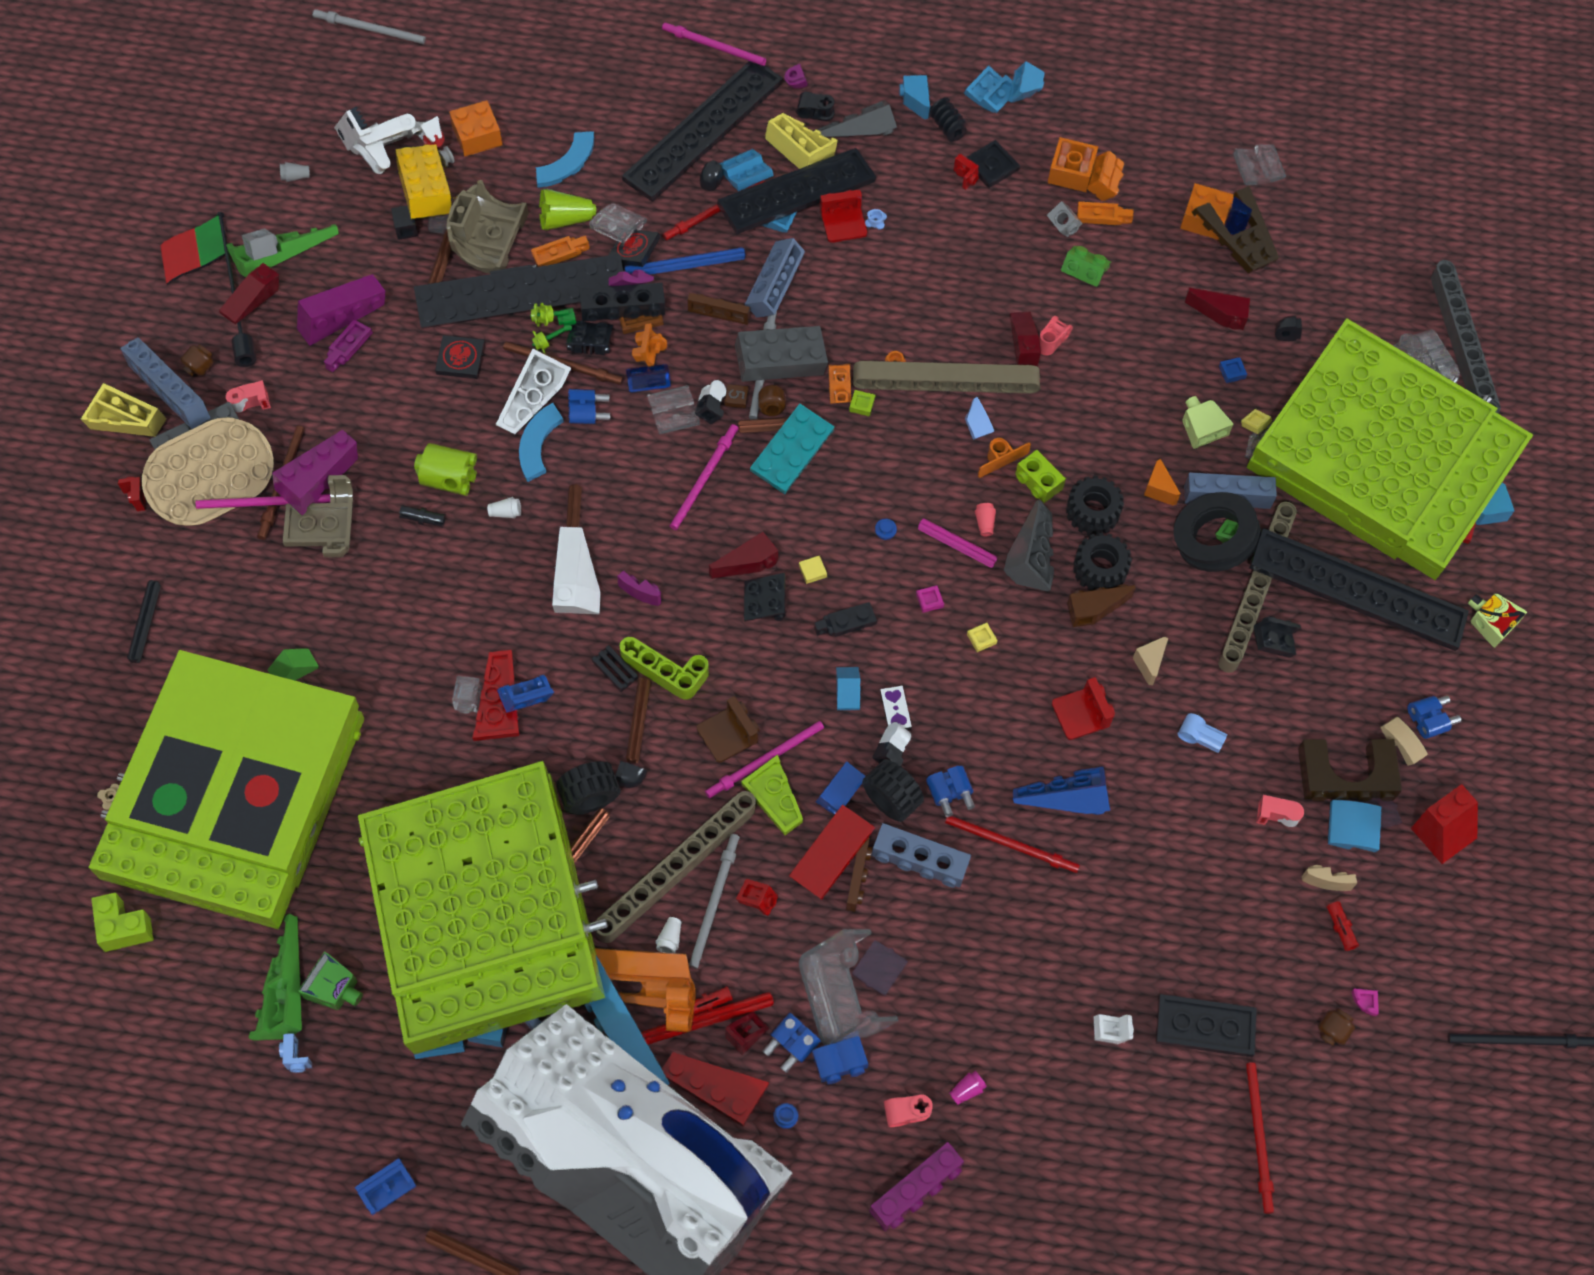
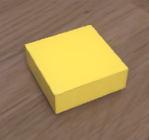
M1254 409L1241 421V425L1259 434L1272 423V417Z
M820 556L799 562V568L806 584L827 578V572Z
M988 623L967 631V636L976 652L997 644L998 640Z

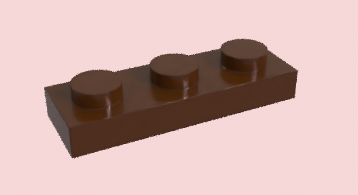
M689 293L687 299L689 312L748 325L750 320L749 306L741 303L727 302L723 299L706 297L702 294Z
M869 838L856 855L846 906L848 911L855 912L856 905L862 904L864 891L860 890L861 882L866 883L868 869L864 868L865 860L870 861L873 848L868 846Z

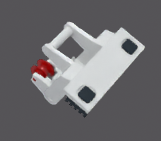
M356 106L347 111L334 127L347 150H351L356 155L361 154L372 170L379 175L390 166V160L384 145L401 140L404 137L410 139L415 134L423 140L424 145L436 144L438 149L444 143V134L440 130L438 117L427 122H416L412 115L404 114L379 125L376 123L366 128L367 123L363 124L365 119L361 120L363 116H359L360 111L356 112L358 109Z

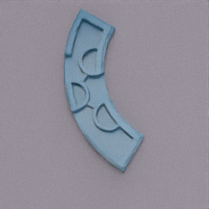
M594 131L574 133L573 143L569 151L561 159L546 166L536 167L537 187L555 185L563 182L562 180L568 176L575 175L584 166V163L592 153Z
M553 403L543 408L531 419L521 437L519 459L527 482L546 473L541 459L543 441L554 428L564 422L563 417Z

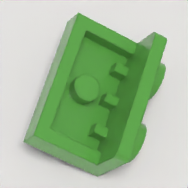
M1074 245L1067 253L1061 271L1097 287L1103 274L1109 269L1111 261L1106 260V257L1103 255L1088 252L1085 247Z

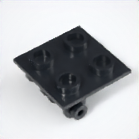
M576 321L575 325H571L572 330H569L566 341L567 351L582 353L584 347V354H586L587 346H590V354H593V347L595 346L596 355L610 353L609 342L613 324Z
M785 573L744 582V621L773 616L776 621L783 620V617L786 616Z

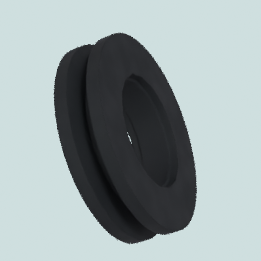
M1228 492L1206 494L1190 502L1178 515L1173 530L1176 545L1185 562L1196 569L1207 572L1224 571L1243 563L1255 551L1261 534L1260 524L1253 506L1245 498ZM1228 518L1238 523L1236 534L1221 545L1208 546L1196 541L1198 530L1205 523L1213 519Z

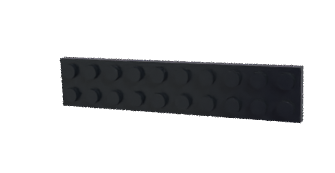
M749 61L622 175V181L653 202L783 83V77L765 65L762 66Z
M620 254L414 286L421 329L530 312L531 309H534L535 303H537V306H540V303L551 305L552 308L580 304L579 288L609 286V278L617 275L618 272H623Z
M1263 528L1261 530L1249 569L1453 651L1459 649L1469 610Z

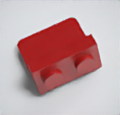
M848 190L846 192L829 193L821 196L820 213L827 240L830 243L867 236V228L861 210V190Z
M1096 677L1088 679L1084 689L1061 696L1052 701L1054 712L1068 740L1109 728L1115 716L1112 704L1108 703L1105 698V689L1101 683H1098Z

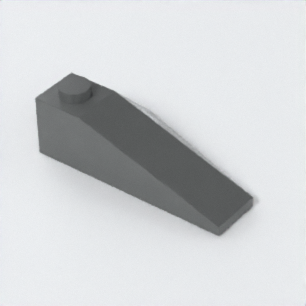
M886 100L861 109V114L859 115L857 113L847 115L841 123L834 121L816 130L820 131L824 137L879 135L881 133L884 136L894 132L893 129L897 128L890 105Z
M1041 500L1035 502L1007 555L1004 571L1018 585L1049 591L1051 590L1054 576V567L1050 566V557L1053 556V549L1050 548L1049 538L1053 536L1052 513Z

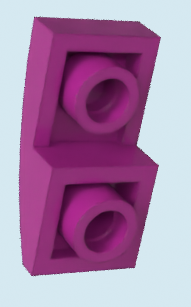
M635 270L631 274L628 272H618L617 275L609 278V286L646 284L653 281L654 276L646 274L643 270Z
M622 571L617 576L618 586L632 597L655 606L661 604V591L655 584H650L646 579L639 584V581L633 575L629 576L625 571Z

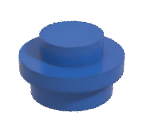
M881 519L875 525V533L882 540H889L896 534L897 526L890 519Z
M789 1103L780 1104L774 1111L776 1125L783 1129L792 1128L798 1121L797 1109Z

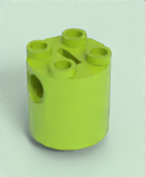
M428 443L423 454H418L415 459L414 470L418 476L419 484L467 496L470 490L469 483H474L477 475V470L473 469L477 461V454Z

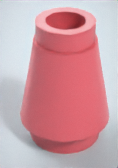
M992 503L978 504L974 512L980 535L984 537L992 536L996 509Z

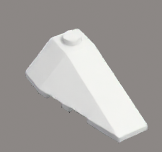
M532 349L499 416L496 426L516 434L562 388L571 368Z
M560 527L552 606L555 613L599 614L601 592L583 529L579 527Z

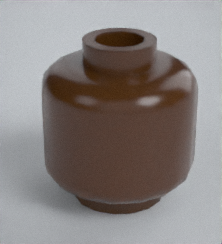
M200 344L198 346L192 345L181 357V362L184 364L182 369L192 377L194 374L203 376L213 364V359L211 358L213 354Z
M767 385L761 388L758 393V407L762 414L773 417L785 410V393L781 387Z
M1339 1008L1336 1011L1328 1010L1318 1024V1029L1322 1033L1320 1038L1331 1046L1335 1043L1344 1045L1355 1030V1025L1352 1023L1354 1019Z

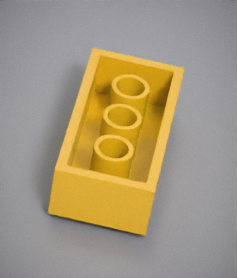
M436 144L396 149L397 168L411 219L449 214L451 196Z

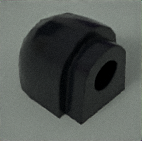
M714 160L707 162L700 174L701 188L706 191H713L719 187L723 180L722 165Z
M1288 316L1277 323L1275 336L1278 340L1296 341V339H1301V318Z
M620 761L615 777L620 787L634 788L643 782L647 771L638 766Z

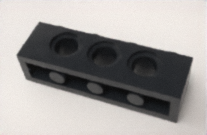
M663 282L579 288L582 321L593 322L607 319L616 320L620 317L638 318L642 315L645 317L665 315Z

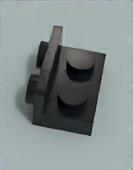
M1272 616L1263 618L1261 622L1254 625L1258 650L1284 657H1293L1296 655L1293 634L1301 630V625L1288 620L1276 619Z

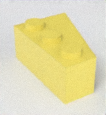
M782 113L768 121L765 139L799 169L835 155L838 140L834 138L830 140L822 136L820 131H812L804 127V123Z
M103 383L81 420L93 430L155 437L166 421V417L158 408Z

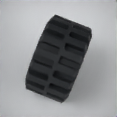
M1088 476L1084 477V481L1080 479L1072 487L1066 507L1068 521H1072L1071 525L1074 528L1078 527L1079 532H1087V535L1095 533L1097 536L1098 533L1104 532L1106 534L1110 529L1113 530L1116 523H1118L1124 505L1123 494H1120V488L1114 487L1115 483L1113 481L1108 482L1105 477L1098 479V476H1093V479H1090ZM1096 501L1102 504L1105 509L1101 511L1092 510L1084 502Z
M1098 533L1097 536L1092 534L1089 536V539L1085 538L1078 547L1073 563V573H1076V580H1081L1080 585L1082 587L1087 586L1089 591L1102 587L1106 589L1116 588L1119 585H1123L1132 563L1130 549L1126 550L1127 544L1125 542L1121 543L1119 537L1113 538L1112 534L1109 533L1107 536H1104L1103 533ZM1104 558L1113 567L1109 569L1099 568L1092 562V559Z
M884 759L863 778L862 783L870 800L881 812L895 821L903 822L924 802V796L915 779L903 767L891 760Z
M604 761L579 765L567 771L556 782L563 807L570 814H586L596 811L613 802L621 793L611 764Z

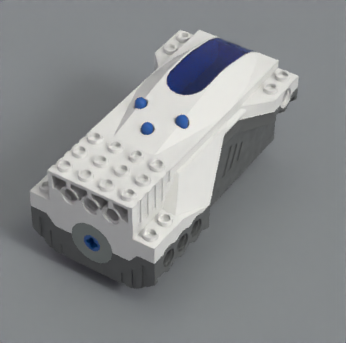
M564 1005L507 1049L494 1077L477 1090L461 1123V1126L464 1128L472 1129L479 1138V1141L494 1147L501 1159L512 1162L521 1176L531 1177L539 1191L571 1210L648 1275H719L740 1252L760 1218L780 1194L792 1175L790 1170L752 1140L731 1137L612 1040L605 1037L595 1026L591 1025L588 1021L586 1022L583 1017L568 1005Z

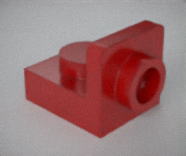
M959 154L955 158L954 171L960 177H964L962 188L966 190L970 185L973 186L977 182L979 166L962 154Z
M140 477L119 479L118 485L124 494L128 493L129 503L133 504L136 511H146V498Z
M746 879L736 900L740 904L757 908L763 915L769 916L771 910L776 905L778 895L769 885Z

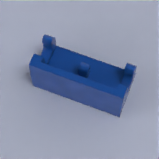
M540 675L532 680L515 685H505L497 690L507 713L546 702L554 693L545 675Z
M846 762L816 800V803L835 815L842 804L845 806L862 784L865 775Z
M398 1158L357 1185L355 1189L367 1209L374 1215L415 1188L416 1184Z

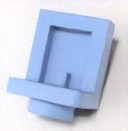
M283 1034V1042L279 1044L280 1057H283V1065L287 1070L299 1073L304 1072L305 1068H312V1062L308 1057L298 1058V1039L294 1034Z

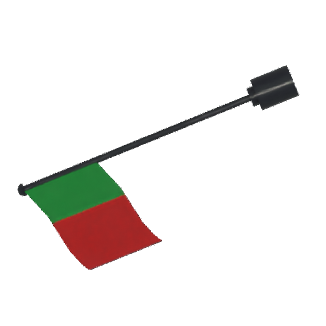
M218 212L216 217L206 223L178 234L160 245L167 285L179 277L206 267L225 256L231 292L233 294L235 284L229 251L226 246L227 238L223 221L225 215L223 212ZM240 320L237 323L239 334L231 340L236 365L249 367L256 362L254 343L250 335L243 333Z

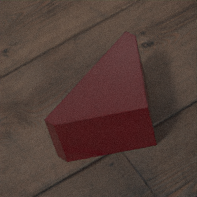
M751 1012L728 1025L725 1029V1038L743 1055L767 1033L769 1028L754 1012Z

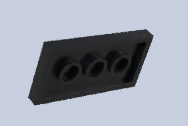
M1160 994L1158 997L1155 1044L1253 1057L1255 1055L1257 1008Z

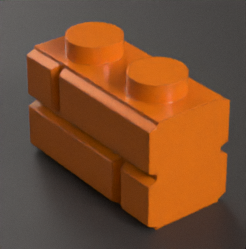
M1106 151L1097 156L1087 189L1091 193L1096 194L1095 196L1101 201L1115 197L1119 192V181L1123 177L1124 162L1116 158V155L1111 151Z

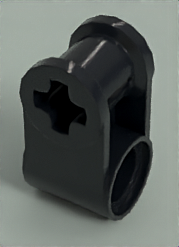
M802 92L799 97L796 114L804 119L830 121L835 116L833 109L834 98L830 95Z

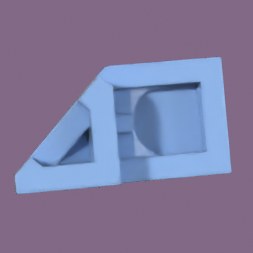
M978 397L972 400L971 407L965 417L973 440L994 432L989 417Z

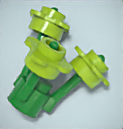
M535 303L534 309H531L530 317L532 322H535L538 327H540V323L548 326L549 322H553L554 316H557L559 326L563 325L564 327L547 336H544L542 331L537 334L535 331H532L535 336L532 338V346L546 353L544 349L549 347L547 342L549 339L565 331L572 330L571 325L576 324L573 308L553 311L551 305L540 303V306H537V303Z

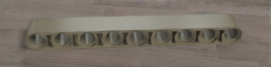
M859 361L853 365V385L858 389L1036 393L1040 390V370L1032 365Z
M1290 502L1280 503L1273 515L1268 530L1274 533L1279 532L1282 536L1288 538L1297 513L1296 507ZM1254 570L1252 571L1219 658L1218 664L1222 671L1232 673L1238 668L1246 651L1272 577ZM1247 602H1251V603H1253L1255 606H1251V605H1249ZM1240 620H1244V621H1246L1248 624H1244V623H1242ZM1234 639H1239L1242 643H1238ZM1227 657H1231L1235 661H1230L1227 659Z
M748 791L738 793L604 912L596 921L606 919L607 925L611 926L612 930L608 933H602L600 929L596 930L597 938L603 943L614 941L728 839L731 834L748 821L756 810L754 795ZM742 802H748L751 804V806L748 808H742L740 807V804ZM725 817L734 819L732 823H725L722 820ZM709 832L717 834L713 839H709L705 835ZM693 847L700 850L697 854H690L688 852ZM674 863H680L683 865L682 868L678 870H674L671 868V865ZM657 878L665 880V883L659 886L653 882ZM639 894H645L648 896V898L644 901H638L635 899ZM621 910L630 911V914L626 917L618 915Z

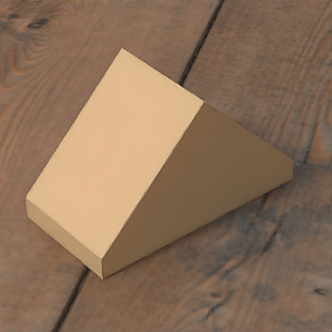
M1166 637L1137 648L1133 656V660L1145 680L1152 686L1157 677L1168 641Z

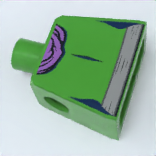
M326 952L322 954L299 989V993L304 999L335 1010H339L345 1001L357 1006L363 996V993L354 989L357 984L355 976Z

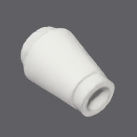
M510 497L488 504L489 517L515 519L516 516H521L520 500Z
M674 917L668 918L656 940V949L659 952L675 953L679 949L682 923L679 919Z

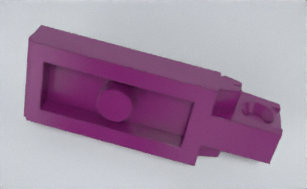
M353 320L329 347L328 357L324 361L326 369L333 373L340 364L344 365L371 336L372 329L357 320Z

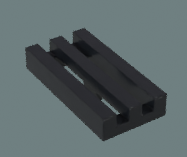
M609 645L605 647L604 651L601 650L597 657L591 658L597 668L620 692L638 679V675ZM607 655H610L631 678L629 679ZM602 659L625 682L624 684H621L618 681V679L600 662Z

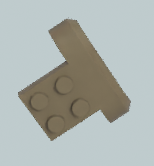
M329 475L330 503H311L303 516L290 504H286L283 533L284 547L323 546L322 553L325 558H342L349 551L353 489L351 480L346 475Z

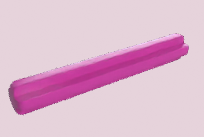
M927 519L920 521L918 530L990 568L995 566L998 557Z

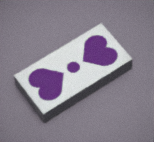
M903 686L880 689L887 727L897 722L906 730H911L912 726Z

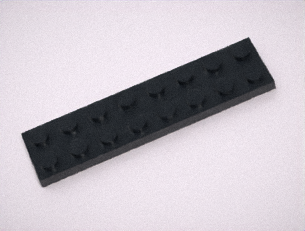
M854 148L717 200V206L737 235L820 203L822 195L855 190L875 182L876 175L858 149Z

